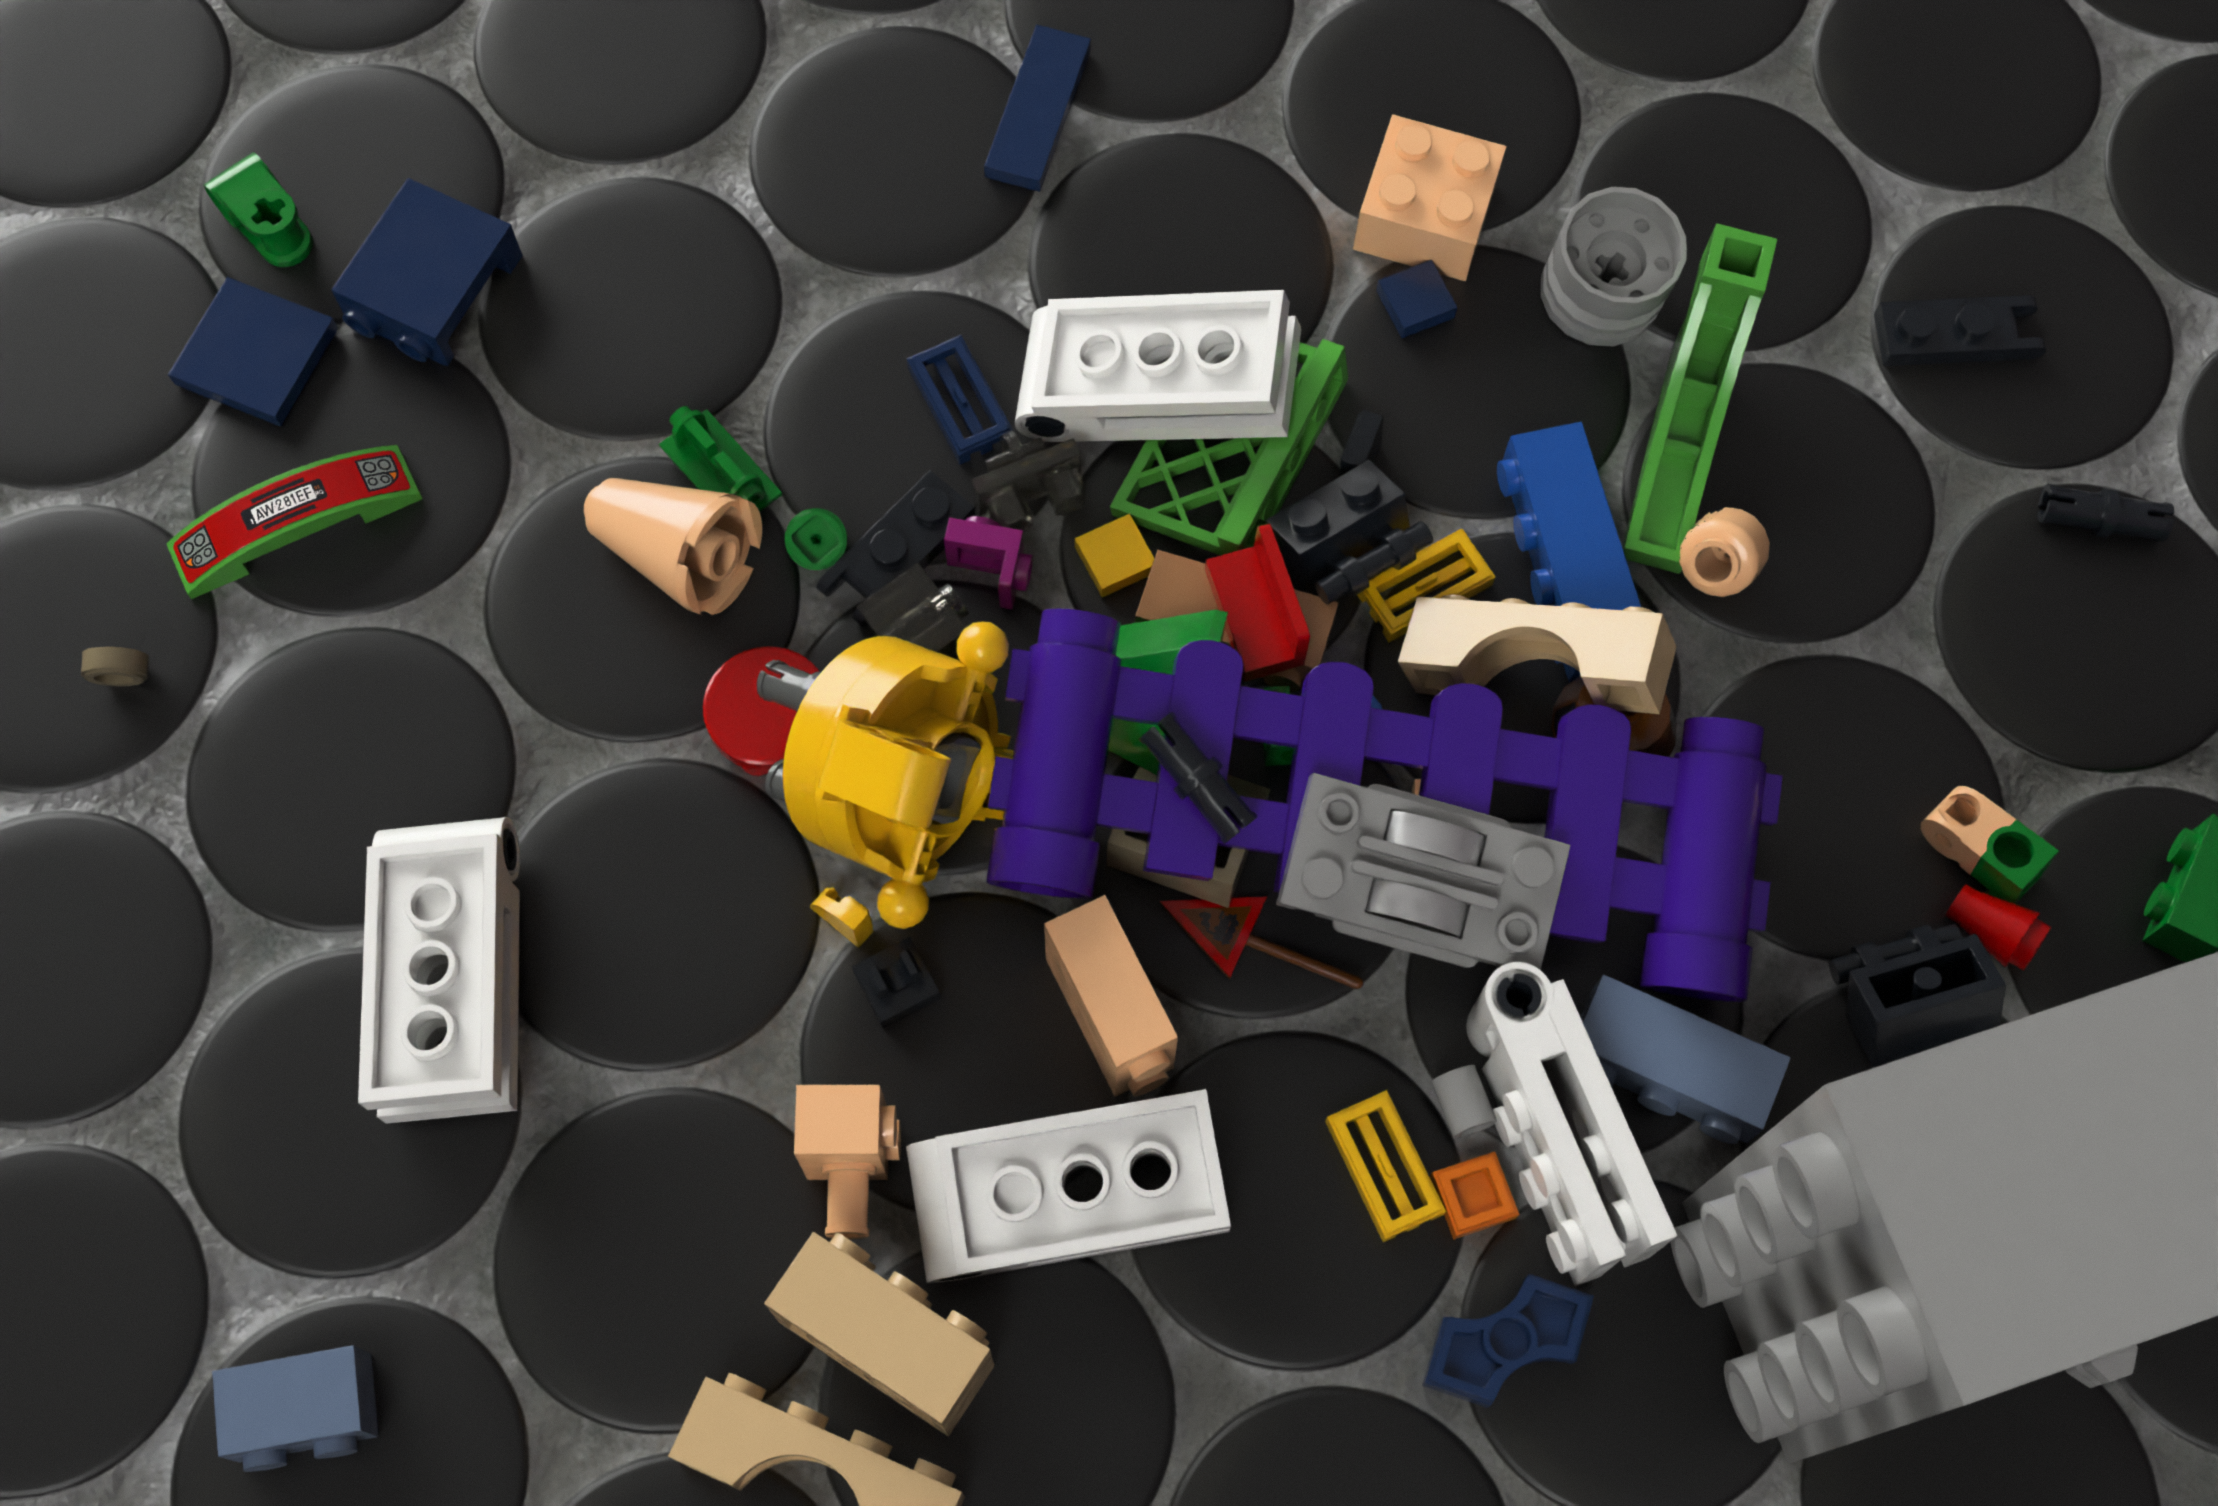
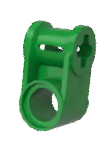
M250 153L203 184L210 199L233 228L239 229L264 260L271 265L281 268L291 267L301 263L310 254L313 247V237L305 223L298 217V209L292 197L282 188L273 173L256 153Z

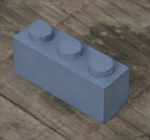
M1604 974L1592 989L1580 1017L1611 1087L1616 1084L1638 1094L1637 1100L1641 1105L1659 1114L1673 1116L1678 1112L1701 1123L1699 1128L1702 1132L1725 1143L1737 1144L1739 1140L1748 1143L1764 1129L1791 1057Z

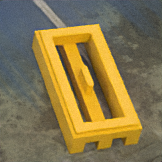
M1461 528L1417 552L1416 560L1400 570L1391 567L1369 580V588L1357 596L1362 603L1367 602L1370 607L1369 614L1375 622L1379 621L1383 626L1382 633L1388 642H1391L1407 632L1414 607L1397 617L1393 613L1415 602L1417 597H1424L1473 570L1475 572L1474 575L1432 597L1441 598L1444 595L1454 594L1469 599L1493 586L1496 576ZM1459 550L1464 556L1386 600L1380 595V593Z
M1387 1090L1327 1116L1325 1123L1383 1243L1395 1238L1400 1233L1413 1230L1422 1223L1435 1220L1445 1214L1446 1210ZM1378 1111L1424 1205L1417 1210L1413 1209L1368 1114ZM1354 1121L1400 1216L1395 1220L1391 1219L1346 1126L1350 1122Z

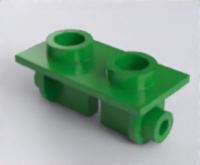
M683 406L671 415L669 422L673 426L672 435L659 443V447L696 489L738 495L754 503L759 512L782 496V492L707 409L701 413L699 410L691 411L688 406Z

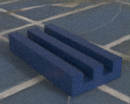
M961 335L907 358L908 370L959 464L971 460L970 454L980 451L981 455L992 451V444L999 441L1003 445L1014 441V431ZM954 354L993 427L986 430L983 429L945 359L946 357ZM930 364L934 366L971 435L970 437L964 439L925 366Z

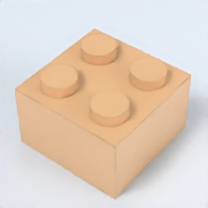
M1392 114L1360 210L1353 250L1412 267L1432 260L1440 275L1466 282L1507 146Z

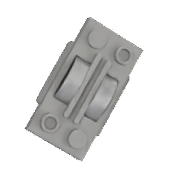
M1313 773L1308 778L1276 905L1292 910H1304L1314 913L1315 916L1332 920L1334 930L1341 934L1464 968L1473 967L1478 961L1498 967L1512 962H1524L1541 970L1571 845L1512 829L1509 823L1502 818L1380 784H1372L1366 788Z

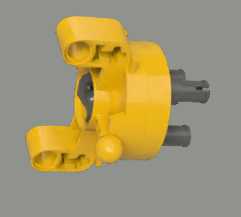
M976 622L963 629L957 639L956 652L959 660L897 637L877 636L865 639L847 648L834 658L822 672L809 674L791 667L783 661L772 660L765 666L769 671L781 675V678L767 674L764 671H760L758 675L757 692L763 700L775 702L797 712L789 732L784 759L774 763L766 776L765 788L767 794L774 799L786 802L792 822L807 840L893 878L884 883L878 893L877 907L881 918L895 928L906 929L913 927L924 919L929 910V897L923 882L936 878L939 863L935 860L942 856L958 840L971 821H985V818L1003 820L1004 811L987 808L996 756L1012 759L1014 750L1007 749L1011 736L998 733L997 710L992 695L998 679L991 673L1003 666L1008 657L1009 642L1005 632L991 622Z

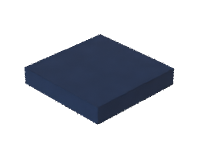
M227 277L168 373V376L174 385L281 427L336 334L338 326L330 316Z

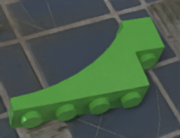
M1717 223L1714 227L1699 263L1686 317L1671 349L1622 546L1626 560L1680 574L1682 571L1679 562L1680 545L1687 532L1696 522L1732 390L1756 314L1766 290L1777 243L1776 238Z

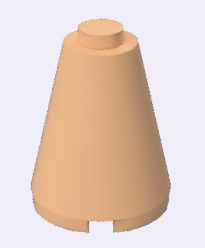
M609 478L599 486L594 487L584 503L585 523L589 533L690 612L700 615L703 611L711 615L722 612L736 600L749 581L754 568L745 565L750 545L760 549L762 520L756 505L738 495Z

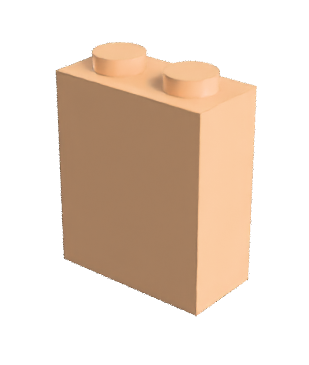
M1103 895L1044 923L1046 961L1114 1096L1116 1097L1130 1090L1132 1095L1137 1097L1164 1084L1169 1079L1166 1072L1174 1068L1178 1036L1106 896Z

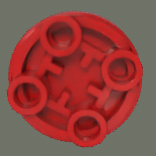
M757 647L733 656L715 672L705 691L703 716L713 744L725 758L740 766L744 772L752 776L768 774L769 769L774 763L784 759L789 732L797 713L795 710L775 702L763 700L757 692V679L760 671L781 678V675L769 671L765 666L772 660H780L791 667L809 674L820 672L806 657L786 648Z

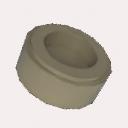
M124 647L88 648L82 651L81 676L88 682L99 685H139L148 678L149 655L136 649Z

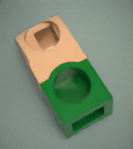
M1966 786L1954 788L1921 822L1923 836L1934 849L1945 857L1957 861L1963 870L1990 890L1988 895L2017 904L2044 875L2059 852L2058 849L1983 794Z

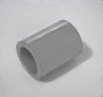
M1475 1065L1456 1068L1431 1081L1453 1138L1472 1135L1491 1127L1497 1122Z

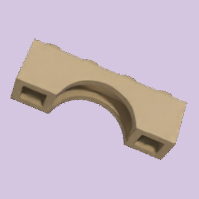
M1449 594L1441 598L1417 597L1398 663L1416 693L1436 695L1448 686L1459 683H1470L1484 687L1501 671L1524 661L1536 659L1555 660L1570 665L1580 672L1581 678L1595 705L1607 706L1617 711L1660 714L1677 646L1663 613H1655L1643 607H1627L1623 610L1593 609L1587 605L1575 602L1565 603L1561 606L1534 605L1514 598L1504 599L1501 602L1475 601L1460 595Z
M732 1373L728 1374L724 1384L705 1377L668 1457L678 1463L740 1491L757 1475L775 1465L790 1461H810L825 1465L842 1475L853 1490L859 1506H961L965 1498L961 1491L952 1488L957 1476L954 1473L921 1458H918L913 1470L888 1459L893 1446L856 1429L850 1441L825 1430L830 1419L829 1417L794 1401H791L787 1412L761 1402L767 1390Z

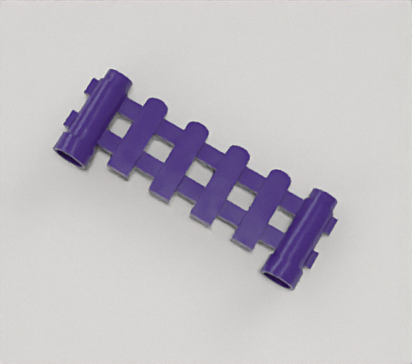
M1055 608L1044 610L1041 616L1037 644L1030 646L1029 651L1014 648L1012 650L1004 700L1021 703L1013 758L996 756L987 808L1002 810L1004 815L1002 827L994 829L986 882L991 885L1050 897L1092 899L1101 846L1098 842H1095L1097 826L1148 834L1143 871L1209 881L1213 878L1217 845L1279 855L1273 891L1279 893L1309 776L1316 773L1360 786L1363 761L1365 759L1422 769L1420 796L1489 815L1493 781L1550 790L1544 838L1571 846L1549 936L1600 943L1606 941L1609 908L1654 915L1653 933H1647L1645 937L1640 988L1693 999L1723 1002L1747 1001L1753 947L1746 945L1748 931H1765L1771 882L1754 879L1760 824L1772 826L1778 822L1783 777L1782 775L1766 773L1767 765L1761 761L1764 728L1757 724L1720 717L1688 718L1684 721L1681 752L1675 753L1673 758L1629 750L1631 735L1629 720L1619 711L1603 705L1589 704L1580 706L1562 716L1558 724L1557 738L1500 729L1503 711L1502 701L1496 693L1486 687L1470 683L1450 685L1436 694L1431 702L1429 717L1371 708L1374 688L1372 678L1361 668L1345 662H1327L1313 668L1303 681L1301 696L1240 686L1243 672L1242 657L1232 647L1214 640H1198L1183 646L1174 659L1172 675L1121 666V659L1116 656L1121 623L1105 615L1075 609ZM1173 712L1176 715L1177 721L1210 760L1215 756L1223 765L1219 772L1226 781L1233 738L1292 747L1294 749L1286 803L1240 796L1249 809L1255 812L1258 817L1241 829L1228 811L1223 809L1234 825L1240 830L1238 834L1224 844L1220 840L1221 837L1187 796L1182 800L1174 791L1178 784L1160 762L1156 782L1105 774L1113 718L1158 725L1160 720ZM1163 733V738L1168 742V744L1171 747H1174V745ZM1622 802L1667 809L1661 864L1616 857Z

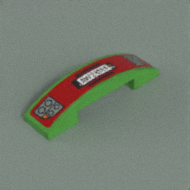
M398 445L362 449L315 461L250 487L191 522L167 542L166 545L187 595L194 599L249 575L250 573L245 564L248 561L357 514H360L365 524L418 502L423 498Z

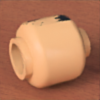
M1724 507L1707 513L1687 532L1680 545L1679 562L1685 578L1694 588L1707 595L1725 597L1740 593L1756 579L1768 560L1770 542L1764 526L1755 516L1742 509Z

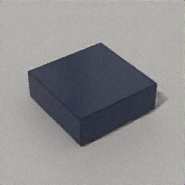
M1432 260L1378 280L1376 292L1401 338L1441 324L1456 316L1458 307Z

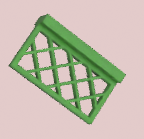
M1322 339L1318 348L1299 343L1297 362L1302 363L1303 366L1298 376L1295 377L1288 437L1234 438L1207 449L1203 439H1194L1198 452L1165 463L1161 452L1166 440H1146L1110 505L1112 516L1121 518L1130 513L1136 525L1219 556L1253 547L1257 527L1266 525V520L1277 514L1281 509L1348 381L1345 346ZM1260 445L1257 453L1255 454L1253 448ZM1245 451L1250 462L1246 474L1220 483L1212 462ZM1155 460H1156L1157 463H1158V466L1151 469V467L1153 466V464H1154V462H1155ZM1205 466L1213 486L1179 498L1171 477ZM1163 480L1172 499L1168 503L1151 509L1132 503L1141 488ZM1234 494V496H1233V498H1232V500H1231V502H1230V504H1229L1226 497L1231 496V495ZM1219 500L1224 515L1214 533L1190 525L1185 512ZM1178 515L1180 521L1171 517Z

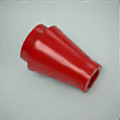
M1967 884L1961 889L1945 915L1946 918L1958 924L1970 936L1977 934L1985 950L2005 968L2011 963L2022 971L2029 965L2052 928L2038 919L2041 914L2040 912L1977 891Z

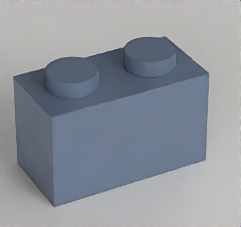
M354 1345L212 1371L218 1457L239 1463L243 1462V1471L245 1472L270 1470L286 1466L287 1454L313 1449L314 1458L316 1459L353 1454L358 1451L357 1441L379 1437L372 1355Z

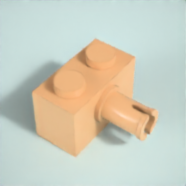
M796 1085L794 1155L807 1180H828L826 1237L833 1238L836 1233L848 1239L869 1237V1228H867L869 1180H888V1160H900L901 1121L897 1120L896 1105H886L880 1085Z

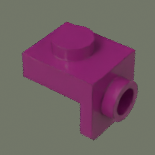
M972 516L966 520L949 517L944 538L947 565L999 574L1000 608L1012 610L1016 591L1027 592L1033 566V555L1024 554L1023 530L1001 527L998 522L986 517Z

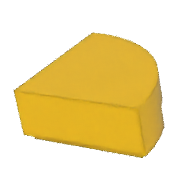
M825 888L810 905L814 912L858 948L874 932L869 910L851 896H845L842 899L835 888Z

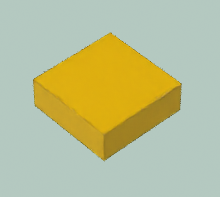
M1130 513L1075 538V549L1102 598L1149 577L1155 558Z

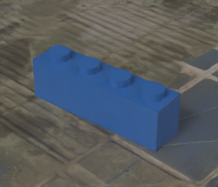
M1582 421L1510 436L1503 460L1497 463V478L1503 496H1512L1517 513L1513 520L1514 534L1519 549L1522 552L1528 551L1534 570L1531 571L1530 583L1536 604L1561 606L1565 603L1575 602L1587 605L1593 609L1608 610L1641 607ZM1563 663L1569 683L1580 676L1579 671Z

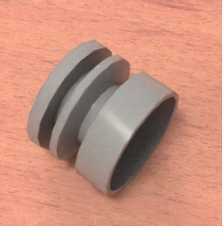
M1609 187L1586 195L1570 209L1541 273V299L1549 318L1567 336L1588 345L1613 347L1638 338L1654 323L1687 260L1686 235L1677 215L1659 198L1637 188ZM1602 279L1609 280V283L1602 281Z

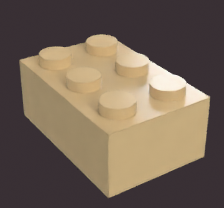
M813 1232L765 1301V1306L780 1324L949 1437L994 1368L991 1351L987 1347L989 1341L985 1339L987 1333L977 1324L954 1310L950 1312L947 1319L930 1309L932 1303L926 1299L929 1294L900 1273L894 1271L888 1281L875 1273L874 1269L876 1266L869 1261L871 1256L843 1235L836 1233L832 1240L828 1242Z

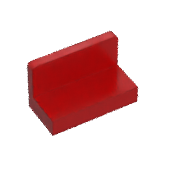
M1270 523L1258 526L1253 547L1206 559L1205 572L1218 610L1228 612L1225 630L1231 647L1242 657V678L1244 682L1305 665L1310 642V632Z

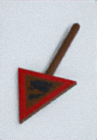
M1267 896L1232 898L1229 908L1203 899L1159 901V904L1229 980L1245 946H1249L1354 989H1360L1364 984L1359 976L1251 934L1267 900Z

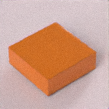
M1495 1151L1434 1171L1430 1175V1179L1446 1210L1444 1216L1453 1240L1514 1220L1520 1215Z

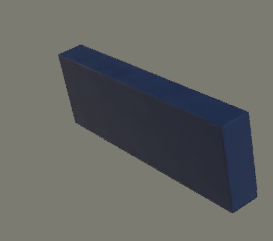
M1036 24L984 165L985 178L1038 192L1041 191L1091 51V38Z

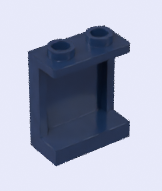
M407 178L331 291L344 314L342 319L357 333L368 338H374L378 334L393 341L399 350L414 360L426 362L429 358L448 366L454 357L448 343L449 338L494 269L497 267L511 274L523 254L511 224Z

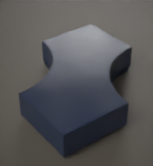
M1528 1274L1525 1276L1523 1284L1513 1301L1499 1312L1472 1320L1443 1317L1422 1386L1489 1408L1494 1402L1503 1382L1517 1369L1541 1361H1558L1573 1364L1577 1361L1594 1296Z

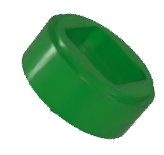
M811 508L801 511L792 518L785 532V546L788 554L795 563L809 570H824L832 567L845 554L848 545V534L845 525L838 516L825 509Z

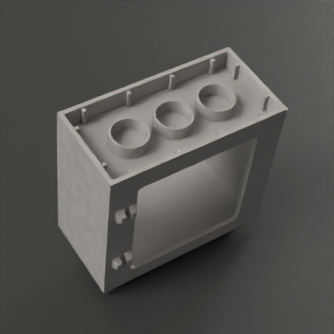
M2218 952L1825 1084L1682 1202L1690 1222L1674 1227L1677 1237L1671 1241L1674 1260L1688 1293L1698 1306L1704 1308L1723 1302L1744 1354L1725 1362V1383L1737 1417L1754 1442L1761 1443L1778 1437L1787 1462L1790 1464L1971 1404L2066 1370L2067 1374L2087 1387L2093 1388L2133 1374L2138 1352L2136 1344L2218 1316Z

